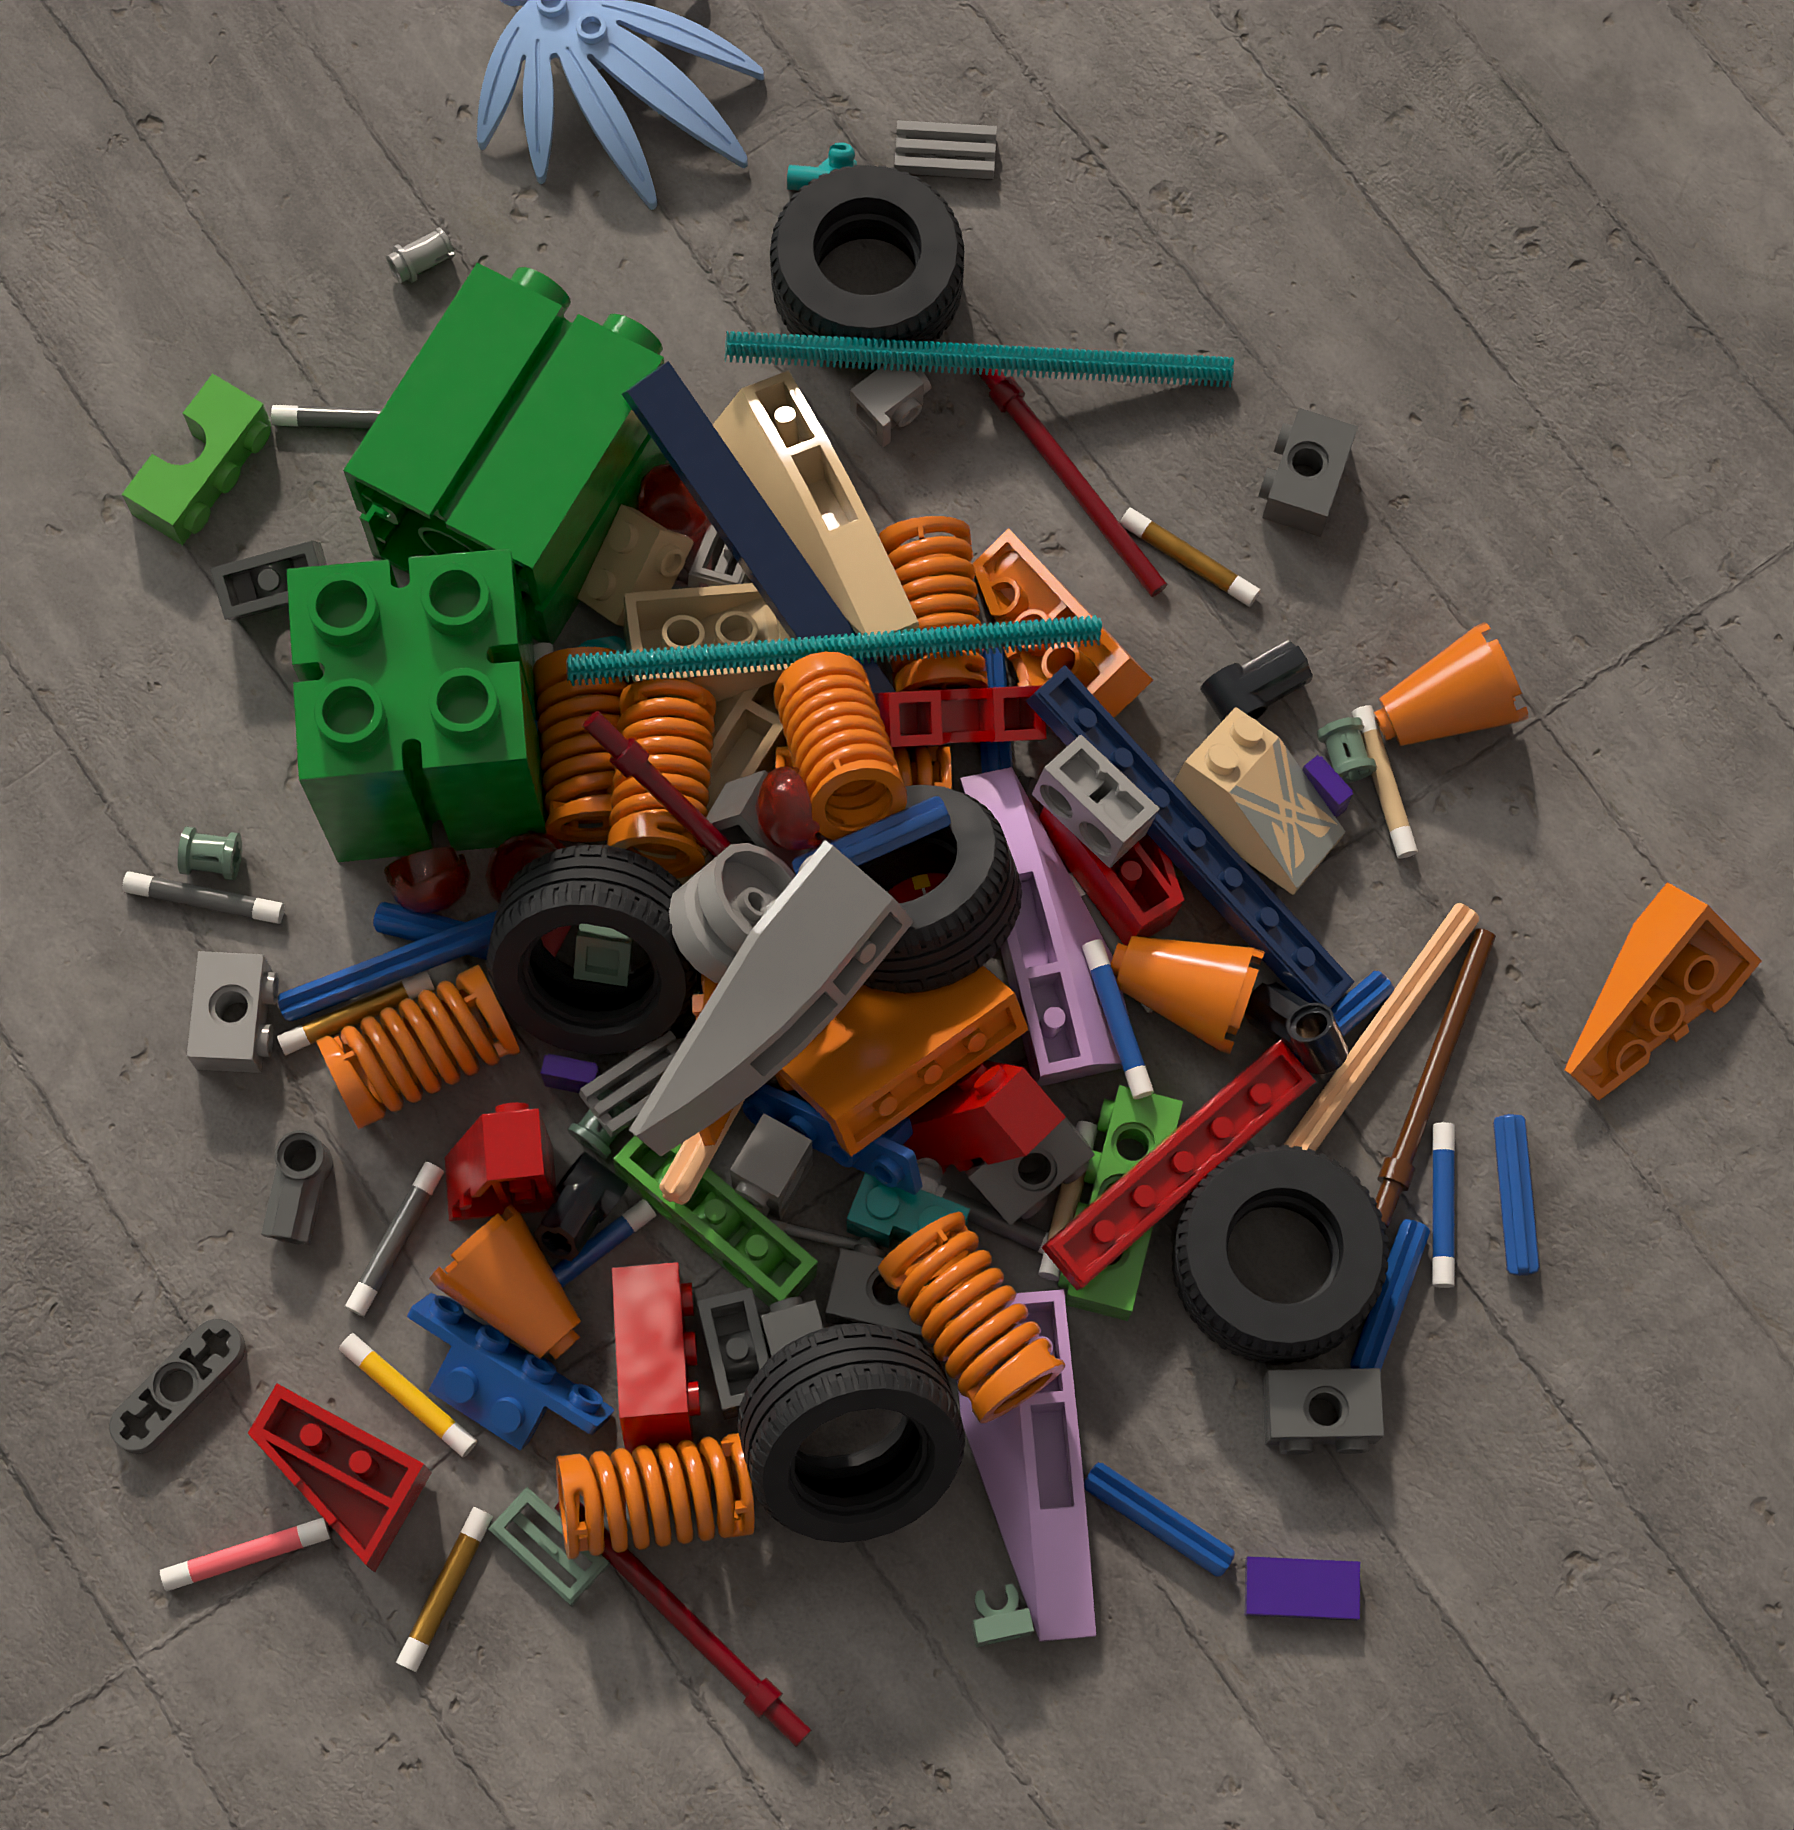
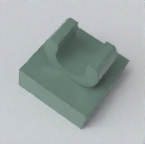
M580 924L576 938L573 979L627 987L631 973L633 939L612 928Z
M1013 1584L1005 1585L1007 1605L1001 1610H993L986 1604V1596L983 1590L976 1592L974 1604L976 1611L982 1617L973 1620L971 1624L976 1648L1029 1637L1033 1634L1034 1629L1029 1608L1015 1611L1019 1597Z

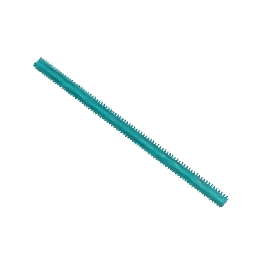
M726 331L724 357L726 362L727 355H729L730 362H732L733 357L736 356V363H739L740 356H742L743 363L746 362L747 356H749V363H752L753 357H755L756 364H758L760 357H762V364H765L766 357H768L769 364H771L772 358H775V365L778 364L779 358H781V365H784L785 358H787L788 365L794 359L795 366H797L798 359H800L801 366H803L804 360L807 359V366H810V362L813 360L815 367L817 360H820V367L823 366L824 360H826V367H829L830 361L833 362V367L839 361V368H842L843 361H845L846 368H848L849 362H852V368H855V364L858 362V369H861L862 362L865 364V369H867L868 363H871V369H874V365L877 363L878 370H880L881 363H884V370L887 369L888 364H890V370H893L894 364H896L897 371H899L900 364H903V371L906 370L908 364L909 371H912L913 365H915L916 372H918L920 365H922V372L925 371V367L928 365L929 372H931L932 366H935V373H937L939 366H941V373L944 372V368L947 366L948 373H950L951 367H954L955 374L958 367H960V374L963 373L964 367H966L967 374H969L970 368H973V374H975L976 368H979V375L982 374V370L985 368L986 375H988L989 369H992V375H994L995 369H998V376L1001 375V371L1004 369V376H1007L1008 370L1011 371V376H1013L1014 370H1017V377H1019L1020 371L1023 370V377H1026L1027 371H1029L1030 377H1032L1033 371H1036V378H1038L1039 372L1042 371V378L1045 377L1046 372H1048V378H1051L1052 372H1054L1055 379H1057L1058 372H1061V379H1063L1066 372L1067 379H1070V375L1073 373L1074 380H1076L1077 373L1080 374V380H1082L1084 373H1086V380L1089 379L1090 374H1092V380H1095V376L1098 374L1099 381H1101L1102 374H1104L1105 381H1107L1108 375H1111V381L1117 375V382L1120 381V377L1123 375V382H1126L1127 376H1129L1130 382H1132L1133 376H1136V383H1138L1139 377L1142 376V383L1145 382L1146 377H1148V383H1151V379L1154 377L1155 384H1157L1158 377H1160L1161 384H1163L1164 378H1167V384L1173 378L1174 385L1177 378H1179V385H1182L1183 378H1185V385H1188L1189 379H1191L1192 385L1198 379V386H1200L1202 379H1204V386L1207 385L1208 380H1210V386H1213V382L1216 380V387H1219L1220 380H1222V387H1225L1226 381H1228L1229 387H1231L1234 374V358H1223L1222 356L1204 357L1199 355L1198 357L1197 355H1167L1165 353L1161 355L1160 353L1148 354L1146 352H1143V354L1137 352L1136 354L1135 352L1129 353L1127 351L1124 353L1123 351L1111 352L1106 350L1105 352L1104 350L1092 351L1088 349L1087 351L1085 349L1080 351L1079 349L1073 350L1068 348L1067 350L1062 348L1061 350L1060 348L1048 349L1047 347H1043V349L1037 347L1036 349L1035 347L1029 348L1028 346H1024V348L1018 346L1017 348L1016 346L1010 347L1009 345H1005V347L999 345L998 347L997 345L991 346L990 344H986V346L980 344L979 346L978 344L972 345L971 343L967 345L961 343L960 345L959 343L953 344L949 342L947 344L942 342L941 344L940 342L934 343L932 341H929V343L923 341L922 344L921 341L915 342L913 340H910V342L904 340L903 342L902 340L896 341L891 339L890 342L889 339H885V341L879 339L877 341V339L872 338L871 341L870 338L866 340L859 338L858 340L853 337V340L851 337H846V339L840 337L839 340L836 336L834 338L827 336L826 340L825 336L820 338L815 335L813 338L812 335H808L807 338L806 335H801L800 337V335L795 334L794 338L793 334L788 336L782 334L781 337L778 333L776 335L769 333L768 337L767 333L762 335L757 332L755 336L754 332H750V335L748 332H743L742 335L739 331H737V334L734 331H731L730 334Z
M1087 615L1085 619L1083 616H1080L1079 619H1077V616H1074L1072 620L1070 617H1067L1066 620H1064V617H1061L1059 621L1057 618H1054L1053 621H1051V618H1048L1046 622L1044 619H1041L1040 622H1038V619H1035L1033 623L1031 620H1028L1027 623H1025V620H1022L1020 624L1018 621H1015L1014 624H1012V621H1009L1007 626L1005 622H1002L1001 625H999V622H996L994 626L992 623H989L988 626H986V623H983L981 627L979 624H976L975 627L970 624L968 628L966 625H963L960 629V626L957 625L955 628L950 626L948 630L946 626L942 629L937 627L935 630L931 627L928 631L927 628H924L922 631L920 628H917L915 632L914 629H910L909 632H907V629H904L902 633L900 630H897L896 633H894V630H891L889 633L884 631L882 635L878 631L876 634L871 632L869 635L865 632L862 636L861 633H857L856 636L854 633H851L849 637L847 634H844L843 637H841V634H838L836 637L831 635L830 638L825 635L823 638L818 636L816 639L814 636H811L810 639L804 637L803 640H801V637H798L797 640L791 638L790 641L787 638L783 641L778 639L776 642L774 639H771L770 642L764 640L763 643H761V640H758L757 643L751 641L750 644L745 641L742 645L741 642H738L736 645L734 642H731L729 646L727 643H724L723 646L720 643L716 646L711 644L710 647L704 644L702 648L700 645H697L696 648L691 645L689 649L687 646H684L683 649L678 646L676 650L673 647H670L669 650L664 647L662 651L660 648H657L656 651L651 648L649 652L646 649H643L642 652L637 649L635 653H633V650H630L629 653L623 650L622 654L619 651H616L615 654L610 651L608 655H606V652H603L602 655L596 652L595 656L592 653H589L588 656L583 653L581 657L578 654L575 657L569 654L566 662L567 683L570 680L572 686H575V680H577L579 686H581L582 679H584L586 685H588V680L591 679L594 685L596 678H598L599 684H602V678H605L607 684L609 683V677L612 678L613 683L616 682V677L622 682L623 676H625L627 682H629V676H632L633 681H636V675H639L640 681H643V675H646L647 680H649L650 674L656 680V674L658 673L660 679H663V673H666L667 679H670L671 672L674 678H676L677 672L683 678L684 671H686L688 677H690V671H693L694 677H697V670L700 671L701 676H703L704 670L710 676L711 669H713L714 675H717V669H720L721 675H724V668L727 669L728 674H730L731 668L737 674V667H740L741 673H744V667H747L748 673H750L751 666H753L755 672H757V666H760L763 672L764 665L767 666L768 671H771V665H773L776 671L777 664H780L781 669L784 670V664H787V667H789L791 663L807 655L820 652H840L853 657L855 660L860 658L861 663L864 664V658H867L868 663H870V657H873L874 662L877 663V657H880L881 662H884V656H886L888 662H890V656H893L894 661H897V655H899L901 661H904L903 655H906L907 659L910 660V654H913L914 660H917V654L923 659V653H926L927 658L930 659V653H933L934 658H936V652H939L940 657L943 658V652H946L947 657H950V651H952L954 657H956V651H959L960 656H963V650H965L967 656H969V650H972L973 654L976 655V649H978L980 655H982V649H985L986 653L989 654V648H991L993 654H996L995 648H998L999 652L1002 653V647H1005L1006 653H1009V647L1015 652V646H1018L1019 651L1022 652V646L1028 651V645H1031L1032 650L1035 651V645L1041 650V644H1044L1045 649L1048 650V644L1054 649V643H1057L1058 648L1061 649V643L1067 648V642H1070L1071 647L1074 648V642L1080 647V641H1083L1084 646L1087 647V641L1093 646V640L1100 646L1102 621L1096 615H1093L1092 618H1090V615Z

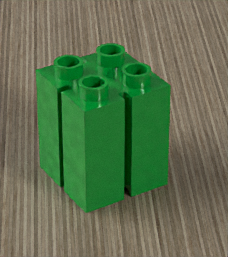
M476 263L343 471L356 509L362 513L359 518L372 555L381 560L389 559L391 565L408 574V558L510 548L532 638L540 643H550L553 645L580 602L577 597L621 504L637 509L667 461L622 396L623 392L665 363L664 357L660 355L663 347L659 339L649 329L624 315L610 314L603 325H600L578 314L571 323L564 317L571 304L568 294L551 278L534 269L519 267L509 279Z
M511 549L408 558L410 582L402 588H398L389 559L287 569L292 665L300 681L293 682L298 776L337 862L435 853L432 837V824L438 820H442L453 852L549 843V835L545 828L548 814L545 812L543 802L546 795L542 786L543 772L540 763L542 753L539 748V736L535 720L539 719V715L536 709L537 697L533 665L535 663L534 643Z

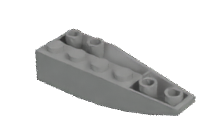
M825 840L817 851L801 864L798 874L780 896L770 902L765 908L761 919L750 931L629 1131L655 1153L662 1156L733 1109L762 1087L803 1051L836 1017L912 925L913 919L888 892Z

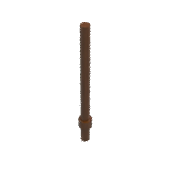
M1481 928L1475 930L1392 1156L1384 1159L1377 1180L1381 1185L1375 1201L1377 1209H1380L1383 1215L1381 1220L1385 1222L1386 1228L1390 1225L1401 1192L1408 1191L1416 1170L1412 1166V1162L1495 941L1496 935L1488 930Z

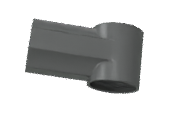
M295 1130L283 1136L275 1148V1162L277 1166L261 1235L281 1242L310 1245L324 1181L329 1177L333 1168V1158L330 1150L313 1133L305 1130ZM304 1147L315 1148L316 1160L314 1164L305 1171H294L292 1169L294 1154Z

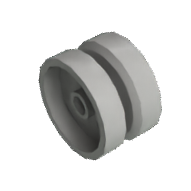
M749 843L728 846L672 894L668 913L670 924H672V935L680 952L697 971L719 984L750 931L761 919L765 908L770 902L780 896L796 875L784 861L765 848Z

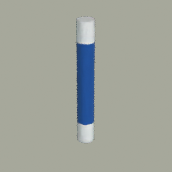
M1101 939L1090 941L1084 944L1082 949L1133 1099L1147 1097L1153 1094L1154 1090L1105 946Z
M1445 1122L1433 1124L1432 1286L1439 1288L1455 1286V1125Z
M642 1199L589 1239L581 1252L572 1261L563 1259L552 1268L562 1288L657 1216L646 1200Z

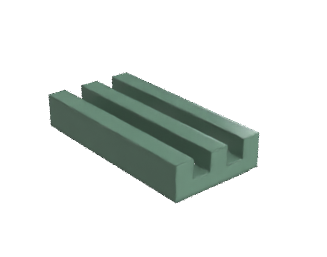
M526 1487L488 1529L572 1607L580 1599V1595L591 1587L600 1573H603L610 1566V1563L602 1555L593 1556L589 1551H580L592 1563L586 1571L580 1568L572 1559L568 1560L567 1555L521 1513L525 1506L529 1504L563 1536L561 1517ZM512 1521L577 1580L571 1588L567 1587L505 1529Z

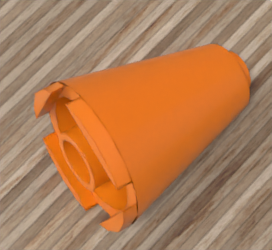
M1484 622L1472 628L1379 698L1382 709L1373 713L1386 741L1395 737L1398 744L1404 746L1518 723L1528 718L1526 706L1516 710L1514 704L1516 700L1514 697L1522 694L1499 641L1495 639L1487 643L1484 638L1491 629L1488 623Z
M1131 936L1128 946L1121 943L1117 944L1111 961V967L1114 976H1117L1116 982L1120 991L1217 1050L1230 1054L1234 1041L1224 1037L1226 1032L1236 1035L1240 1028L1259 971L1249 967V963L1253 962L1260 965L1264 951L1250 947Z
M512 1204L506 1207L502 1217L499 1213L496 1214L451 1254V1257L454 1259L453 1262L444 1270L439 1266L429 1278L436 1288L538 1359H541L549 1352L556 1360L580 1338L574 1331V1328L581 1322L579 1316L543 1252L540 1250L521 1213Z

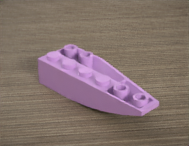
M1010 767L960 778L962 793L975 798L979 803L985 805L1000 823L1022 885L1019 916L1015 921L1016 923L1011 934L1000 949L1010 989L1015 992L1029 1029L1022 1034V1039L1032 1078L1039 1086L1123 1068L1082 946L1090 941L1101 939L1110 964L1113 956L1013 768ZM1120 991L1121 996H1122V999H1123V1002H1124V1005H1125V1008H1126V1004H1125L1123 992Z
M1064 1289L1016 1293V1298L1011 1305L1022 1303L1028 1309V1316L1020 1325L1029 1321L1037 1322L1041 1328L1038 1338H1046L1052 1344L1050 1354L1054 1355L1055 1358L1063 1360L1065 1368L1052 1382L1031 1398L1006 1414L987 1423H980L972 1412L971 1401L969 1398L962 1396L958 1391L960 1416L1027 1608L1030 1610L1032 1623L1039 1642L1096 1637L1082 1459ZM961 1313L953 1316L951 1320L957 1318ZM974 1329V1330L968 1332L964 1337L969 1336V1335H970L971 1333H973L976 1329ZM991 1345L983 1348L976 1355L983 1353ZM1009 1359L995 1366L987 1375L995 1373Z

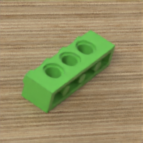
M1122 1085L1118 1087L1115 1101L1104 1098L1096 1130L1105 1132L1106 1138L1102 1153L1093 1150L1095 1155L1089 1160V1167L1083 1182L1094 1184L1089 1204L1078 1202L1075 1217L1140 1161H1130L1123 1158L1119 1154L1116 1144L1123 1139H1135L1143 1145L1147 1155L1177 1129L1183 1101L1157 1094L1133 1099L1130 1088ZM1153 1226L1120 1255V1260L1116 1264L1107 1266L1082 1289L1076 1291L1061 1272L1057 1287L1068 1289L1065 1304L1128 1321L1133 1310Z
M634 1136L613 1158L615 1174L627 1182L634 1192L646 1200L648 1204L746 1288L752 1287L753 1294L768 1307L775 1302L798 1297L816 1277L818 1261L745 1198L735 1193L732 1187L708 1167L686 1204L680 1205L675 1202H669L662 1197L663 1193L659 1185L682 1146L681 1144L664 1155L659 1156L638 1137Z

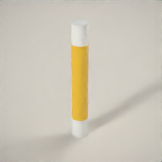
M352 1333L342 1342L339 1347L340 1352L461 1457H465L474 1448L478 1441L358 1336Z

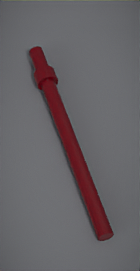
M983 368L982 374L979 376L991 390L989 397L1002 413H1009L1149 595L1154 597L1162 592L1168 585L1025 402L1023 399L1025 392L1013 377L1004 376L1002 371L1001 375L998 376V369H995L994 375H992V369H989L988 375H986L985 368Z
M599 711L593 713L584 722L583 728L611 755L610 763L626 778L633 776L714 858L728 846L733 845L648 761L649 753L634 738L627 740Z
M558 1502L554 1509L560 1513ZM580 1502L579 1522L585 1521L586 1524L585 1507ZM604 1526L605 1550L601 1555L746 1697L743 1703L759 1719L765 1716L797 1747L812 1730L780 1699L783 1693L768 1678L761 1681L629 1549L622 1553L615 1552L612 1549L610 1531Z

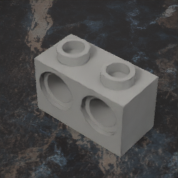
M1079 735L1044 767L1032 792V795L1109 868L1146 835L1160 810L1157 805L1082 735Z

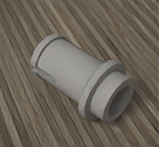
M438 227L430 234L404 247H401L399 244L393 246V252L386 256V260L391 272L399 283L406 280L413 283L417 281L419 273L447 259L453 258L455 254L448 236Z

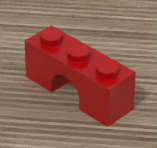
M1042 685L873 693L891 747L1047 739L1046 723L1026 702Z

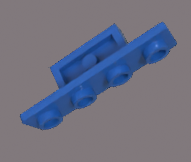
M765 1083L743 1102L745 1115L755 1125H757L764 1113L811 1139L813 1149L832 1157L844 1167L859 1169L874 1176L887 1187H897L913 1195H916L923 1187L915 1153L911 1149L902 1146L913 1134L911 1121L908 1117L851 1157L838 1144L830 1123L806 1100L803 1101Z
M430 1293L414 1304L407 1315L410 1320L451 1345L428 1392L520 1451L529 1444L548 1408L591 1435L606 1424L614 1413V1409L603 1402L602 1396L596 1390L586 1385L573 1383L556 1372V1367L544 1357L538 1359L533 1354L526 1353L512 1344L510 1338L491 1325H483L465 1314L463 1307L449 1297Z

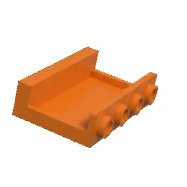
M985 966L980 967L976 972L954 984L926 992L904 994L881 991L862 985L836 1017L775 1076L779 1085L785 1091L789 1092L795 1089L830 1123L838 1144L852 1157L1029 1029L1015 992Z

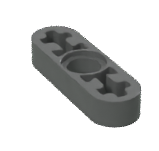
M211 1319L198 1326L113 1412L109 1423V1430L114 1442L132 1454H145L154 1450L242 1361L246 1345L241 1332L232 1323L223 1319ZM215 1334L217 1337L223 1338L230 1334L231 1336L226 1342L227 1347L230 1349L228 1355L222 1358L215 1353L203 1364L206 1369L211 1371L205 1379L197 1368L185 1361L192 1353L200 1362L211 1349L206 1342L211 1335ZM177 1371L189 1373L193 1380V1389L190 1395L178 1402L167 1400L163 1393L165 1379ZM152 1394L154 1400L164 1409L171 1412V1414L164 1420L158 1412H155L145 1423V1427L149 1431L148 1435L143 1439L133 1435L127 1440L125 1436L129 1433L130 1428L125 1422L132 1415L142 1419L153 1409L151 1405L145 1402V1399Z

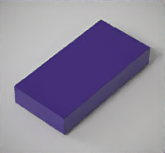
M1247 1556L1245 1558L1244 1616L1357 1621L1360 1619V1562Z

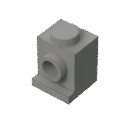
M883 364L880 370L877 369L850 390V412L883 448L891 442L892 428L896 425L904 427L919 415L922 410L923 395L931 390V384L920 368L916 372L915 365H913L912 371H909L908 365L906 370L903 371V364H900L899 371H897L896 364H894L893 370H890V364L884 370Z

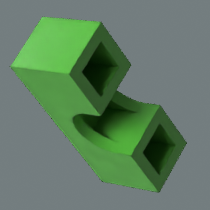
M213 373L183 412L191 434L206 443L202 454L196 460L184 465L170 464L151 454L122 493L133 516L182 546L191 533L196 534L202 530L209 519L212 505L221 493H228L235 486L240 476L241 466L251 453H257L264 447L270 435V427L272 426L263 403Z

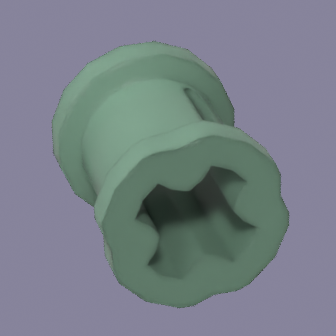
M1360 717L1338 719L1326 724L1316 733L1318 740L1326 745L1333 770L1345 783L1361 780L1377 770L1376 762L1373 758L1368 757L1361 731L1364 729V724ZM1343 744L1348 746L1351 757L1346 756Z
M185 827L178 847L179 873L189 875L192 870L223 874L225 880L236 879L242 858L241 834L231 832L228 837L201 834L197 832L195 827Z
M607 1089L597 1096L598 1100H603L612 1094L613 1091ZM624 1101L608 1113L613 1119L630 1108L631 1105ZM589 1109L579 1124L572 1123L567 1130L584 1147L596 1155L607 1159L612 1153L609 1146L618 1134L611 1138L603 1127L597 1132L596 1129L600 1122Z

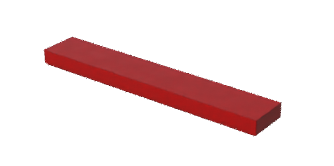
M1282 1040L1275 1042L1041 1248L1076 1291L1082 1289L1190 1194L1203 1178L1206 1179V1175L1211 1170L1217 1168L1221 1162H1226L1229 1157L1234 1155L1316 1081Z

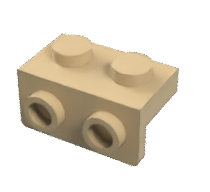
M621 504L577 598L613 623L624 626V593L671 590L685 564V560L692 548L693 540L685 535L667 530L638 510Z

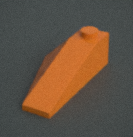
M1009 528L972 563L990 614L995 618L996 622H999V625L1005 622L1007 626L1009 621H1012V624L1018 621L1020 624L1022 620H1025V623L1031 620L1033 623L1035 619H1038V622L1044 619L1046 622L1048 618H1051V621L1057 618L1059 621L1061 617H1064V620L1070 617L1072 620L1074 616H1077V619L1083 616L1085 619L1087 615H1090V618H1092V614ZM1103 626L1101 629L1100 646L1093 640V646L1087 641V647L1084 646L1083 641H1080V647L1074 642V648L1071 647L1070 642H1067V648L1061 643V649H1059L1057 643H1054V649L1048 644V650H1046L1044 644H1041V650L1035 645V651H1033L1031 645H1028V651L1022 646V652H1020L1018 646H1015V652L1009 647V653H1006L1018 677V686L1043 685L1066 665L1113 718L1153 681L1146 671Z
M1667 882L1634 922L1564 1070L1592 1097L1600 1101L1647 1065L1651 1055L1650 1052L1669 1038L1677 1042L1690 1032L1688 1023L1707 1009L1715 1013L1726 1005L1762 960L1709 905Z

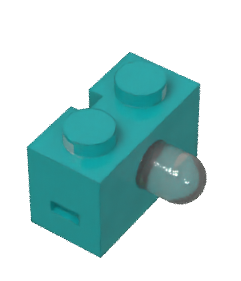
M921 1158L917 1160L923 1187L916 1195L897 1187H887L874 1176L865 1173L846 1219L847 1232L861 1238H871L878 1245L889 1248L892 1239L903 1242L928 1224L951 1213H963L965 1216V1226L967 1227L970 1208L936 1195L943 1177L942 1168L934 1159Z

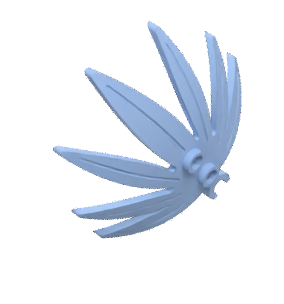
M500 0L508 6L521 5L523 7L514 15L501 34L485 72L477 119V141L481 150L487 147L500 124L514 93L522 63L526 60L523 78L525 131L537 182L543 184L546 181L554 125V87L550 61L553 58H558L575 99L596 137L621 174L649 209H656L657 198L642 148L625 111L607 82L597 71L598 69L603 68L640 100L704 145L741 168L748 166L747 155L735 135L696 85L660 52L619 25L758 80H764L762 67L730 42L682 16L654 6L628 0Z

